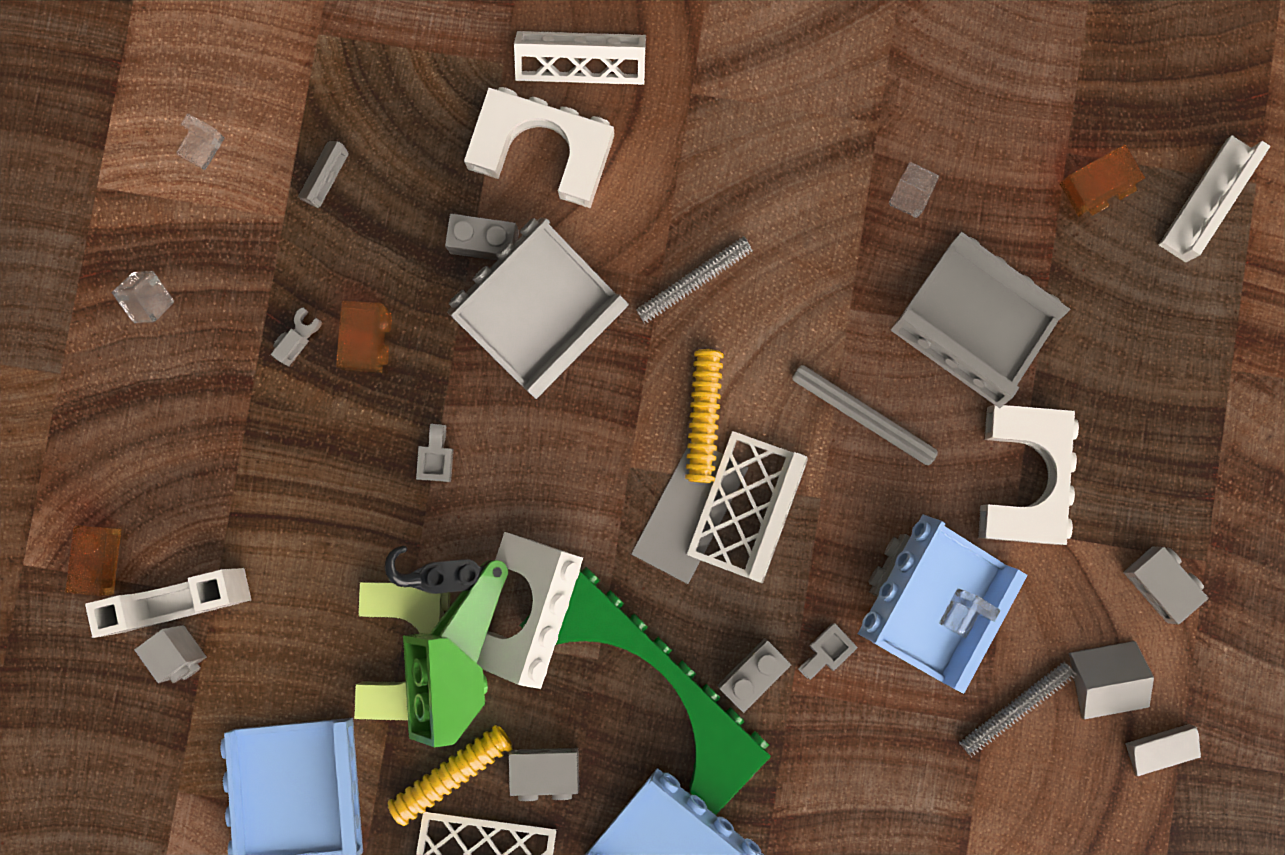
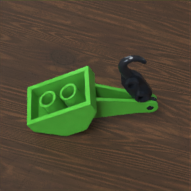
M396 547L390 551L384 565L386 576L390 582L399 587H412L432 594L462 591L430 634L403 635L409 739L434 748L454 745L485 705L484 694L487 693L488 684L486 676L483 674V669L477 664L500 593L508 576V568L504 562L499 560L485 561L479 567L472 560L462 559L430 562L411 573L401 574L396 570L395 560L400 554L407 551V547Z

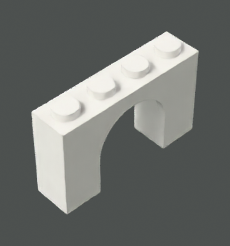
M499 87L498 90L488 88L464 162L468 170L499 179L508 149L512 141L521 132L535 127L552 129L566 140L570 148L569 159L558 189L560 199L591 208L614 139V127L610 126L607 120L600 117L592 116L591 119L578 116L579 113L576 110L568 107H560V110L549 107L548 103L540 98L530 97L527 100L518 97L516 92L508 88Z
M995 405L987 407L985 440L1022 443L1034 448L1043 457L1047 465L1048 483L1042 496L1036 502L1026 507L981 505L978 538L1067 545V539H1070L1073 529L1072 520L1068 519L1069 505L1073 504L1075 496L1074 487L1070 485L1071 472L1075 471L1077 463L1076 453L1072 452L1073 439L1077 438L1079 430L1078 420L1074 419L1075 411L1003 405L1001 408Z
M504 532L495 560L504 562L508 569L520 573L527 579L533 596L532 610L523 629L513 637L506 638L497 633L487 631L477 664L483 670L517 685L541 689L583 558L524 537Z
M221 569L187 578L188 582L86 603L92 638L124 633L251 601L245 569Z

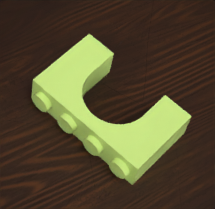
M360 582L359 616L400 618L411 623L419 633L430 634L444 616V611L450 608V592L432 594L412 587H399L392 582ZM362 681L356 684L354 719L408 720L406 681Z

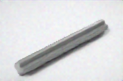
M801 365L793 375L792 379L794 382L923 464L930 465L935 460L938 454L935 448L806 366Z

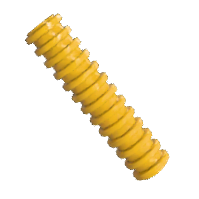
M698 349V351L694 352L697 361L693 362V366L696 367L693 377L696 380L692 382L695 392H691L694 402L690 403L693 412L690 413L689 417L693 418L692 423H689L692 433H688L691 443L687 444L690 453L687 454L686 458L690 460L689 464H686V469H689V473L685 475V479L690 482L711 483V481H715L712 471H715L716 467L712 466V463L716 461L713 451L717 450L714 440H718L715 430H718L719 426L715 422L719 419L716 410L720 409L717 400L721 399L718 389H721L722 385L718 382L719 379H722L719 369L723 368L720 359L724 358V354L718 350Z
M494 725L491 732L486 731L483 733V738L477 737L474 739L475 743L473 745L471 743L467 744L465 751L462 749L457 751L458 756H450L448 763L442 762L439 769L434 768L431 770V775L425 774L423 781H415L413 788L409 786L405 789L406 793L403 794L401 792L397 794L396 800L390 799L388 801V809L395 821L402 826H406L409 824V819L414 820L417 818L418 812L421 814L426 812V807H433L435 800L441 801L444 794H451L453 787L458 789L461 786L460 782L466 783L469 781L470 775L474 777L478 774L477 770L486 769L487 763L493 764L495 757L501 758L504 756L503 752L505 750L507 752L511 751L512 743L500 726Z

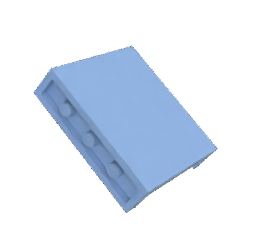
M923 514L919 522L913 527L912 535L903 551L898 555L895 566L887 581L881 586L879 595L870 612L864 617L858 634L964 694L1028 575L1019 569L1005 565L945 527L943 521Z
M353 718L238 728L224 733L225 738L221 740V755L223 759H226L227 772L223 776V788L225 793L229 795V806L226 808L225 820L227 827H231L232 838L228 843V855H361L363 853Z
M657 768L585 855L764 854L761 853V849L754 841L748 838L744 839L734 831V827L727 819L721 816L717 817L708 810L707 805L701 798L696 795H690L681 788L680 783L674 776L669 773H663Z

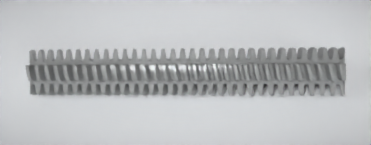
M742 236L738 241L736 240V243H732L728 248L726 247L725 250L719 252L718 255L716 254L709 261H705V264L702 263V266L695 268L691 273L689 272L688 275L682 277L681 280L679 279L678 282L672 284L671 287L669 286L665 291H661V294L655 295L654 298H651V301L645 302L644 305H641V308L638 307L636 311L643 323L645 324L644 321L649 323L648 319L652 320L651 316L655 318L654 314L659 316L658 312L662 314L661 310L665 312V307L669 309L668 305L672 307L671 303L675 305V300L679 302L678 298L682 300L681 296L685 298V293L689 295L688 291L692 293L691 289L696 291L695 287L698 289V285L702 287L701 282L706 284L705 280L708 282V278L712 280V275L716 277L715 273L718 275V271L722 273V268L726 270L725 266L729 268L728 264L733 266L732 261L736 263L735 259L739 261L738 257L743 259L742 255L746 257L745 253L749 255V250L751 252L753 250L747 239Z
M1063 662L1064 664L1060 663L1057 669L1054 668V671H1050L1051 674L1047 673L1044 679L1041 678V681L1038 680L1037 684L1034 683V687L1031 686V689L1028 688V691H1024V694L1021 693V697L1018 696V699L1015 698L1014 702L1008 703V707L1005 706V709L1002 708L1001 712L995 713V717L992 716V719H988V722L982 723V727L979 726L978 730L972 731V734H968L969 737L966 736L965 740L959 741V744L972 758L971 753L976 755L974 750L979 752L977 748L982 750L981 745L983 747H986L984 743L989 745L987 740L992 742L991 737L995 740L994 735L999 737L997 733L1002 735L1000 730L1005 732L1004 727L1006 729H1009L1007 725L1012 727L1011 722L1015 725L1014 720L1018 722L1017 717L1022 719L1020 715L1025 717L1024 712L1029 714L1027 710L1032 711L1030 707L1035 709L1034 704L1038 707L1037 702L1042 704L1040 700L1045 701L1043 697L1048 699L1047 694L1052 696L1050 692L1055 694L1053 690L1058 691L1056 687L1061 689L1060 684L1065 686L1063 682L1068 684L1067 679L1072 681L1069 677L1071 676L1074 679L1073 674L1076 676L1077 674L1065 662Z

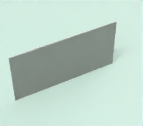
M689 448L683 454L632 552L633 556L689 584L701 561L688 556L687 552L714 482H690L685 479V475L689 473V469H686V464H689L690 460L686 458L687 454L690 453ZM715 450L713 455L716 456V461L712 463V466L716 467L715 471H712V476L716 477L724 455ZM731 459L726 470L734 467ZM747 466L740 469L743 478L749 468ZM735 471L723 477L721 486L726 496L736 492L741 484L737 472ZM718 491L715 501L723 498L720 491ZM725 502L712 507L710 517L715 527L720 524L728 509ZM708 521L703 532L711 529ZM713 533L700 539L696 552L705 553L714 536Z

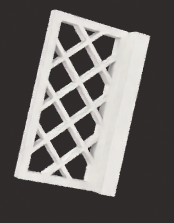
M732 431L687 555L763 583L807 464V456L796 452L793 453ZM740 441L750 445L755 457L737 465L732 454L736 442ZM755 447L765 450L766 452L758 455ZM771 454L785 457L782 470L768 476L761 459ZM731 459L734 467L726 470ZM758 461L765 478L747 486L740 469ZM736 471L744 488L726 496L721 486L723 477ZM779 477L774 489L771 480ZM768 482L773 493L771 500L757 507L749 490ZM720 491L723 498L715 501L717 493ZM746 492L754 509L736 517L728 500ZM725 502L732 519L715 527L710 517L712 507ZM767 508L764 519H762L759 511ZM756 513L761 523L759 533L745 538L738 521ZM708 521L711 529L703 532ZM735 523L742 541L724 548L717 531ZM713 533L721 550L709 556L696 552L700 539ZM756 539L753 549L751 551L748 542ZM743 544L750 556L745 569L732 565L727 554L728 551ZM723 554L726 562L715 559V557Z
M424 812L416 855H430L433 852L436 855H442L438 848L452 837L456 839L465 852L463 855H472L471 853L486 841L497 855H508L519 846L522 847L527 855H532L524 842L534 834L548 836L547 850L541 855H553L557 829ZM430 820L443 821L451 832L437 845L434 844L428 835ZM449 822L462 825L454 830ZM468 825L476 826L484 836L471 849L466 847L457 834ZM483 827L495 828V830L488 835ZM501 829L509 830L517 840V843L503 854H501L491 840V837ZM515 831L529 834L521 839ZM426 841H427L428 844L430 845L431 849H430L428 852L425 853V847H426Z

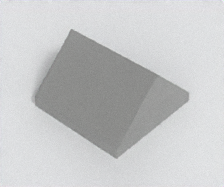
M1136 641L1069 653L1072 670L1077 674V676L1075 674L1073 676L1075 677L1074 681L1082 719L1150 707L1154 676Z

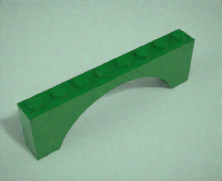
M589 568L579 569V575L576 579L569 600V606L555 645L579 641L613 645L639 656L668 680L680 696L689 715L694 732L695 762L689 791L692 795L701 798L707 805V809L717 815L769 760L771 756L766 750L769 744L756 731L750 735L741 726L745 720L733 708L730 707L727 711L724 710L717 703L721 697L707 683L701 687L693 679L696 673L683 660L677 664L669 656L672 649L661 638L657 637L653 640L644 632L648 626L635 613L629 617L621 609L624 603L611 590L605 594L596 585L600 579ZM530 615L519 625L522 629L527 623Z

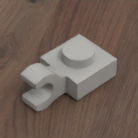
M300 308L294 316L295 329L291 328L288 333H282L273 345L275 349L271 355L287 366L291 365L309 342L307 339L314 332L318 331L322 324L319 319L315 318L310 325H304L303 319L308 314V311L304 308Z
M430 424L429 447L419 446L417 480L451 482L453 449L444 448L446 425Z
M832 623L809 645L815 654L806 660L798 670L807 679L811 680L825 665L834 671L858 647L835 623Z

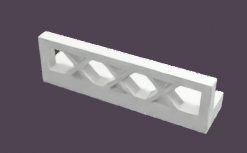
M517 31L514 42L515 81L644 85L646 35ZM522 56L536 57L543 65L537 71H522ZM559 57L568 58L575 66L569 72H560L552 64ZM592 58L601 59L608 67L601 73H592L585 64ZM624 59L638 60V74H624L617 66Z
M1234 136L1227 138L1158 245L1184 262H1188L1201 255L1265 156L1270 145L1261 141L1251 148Z

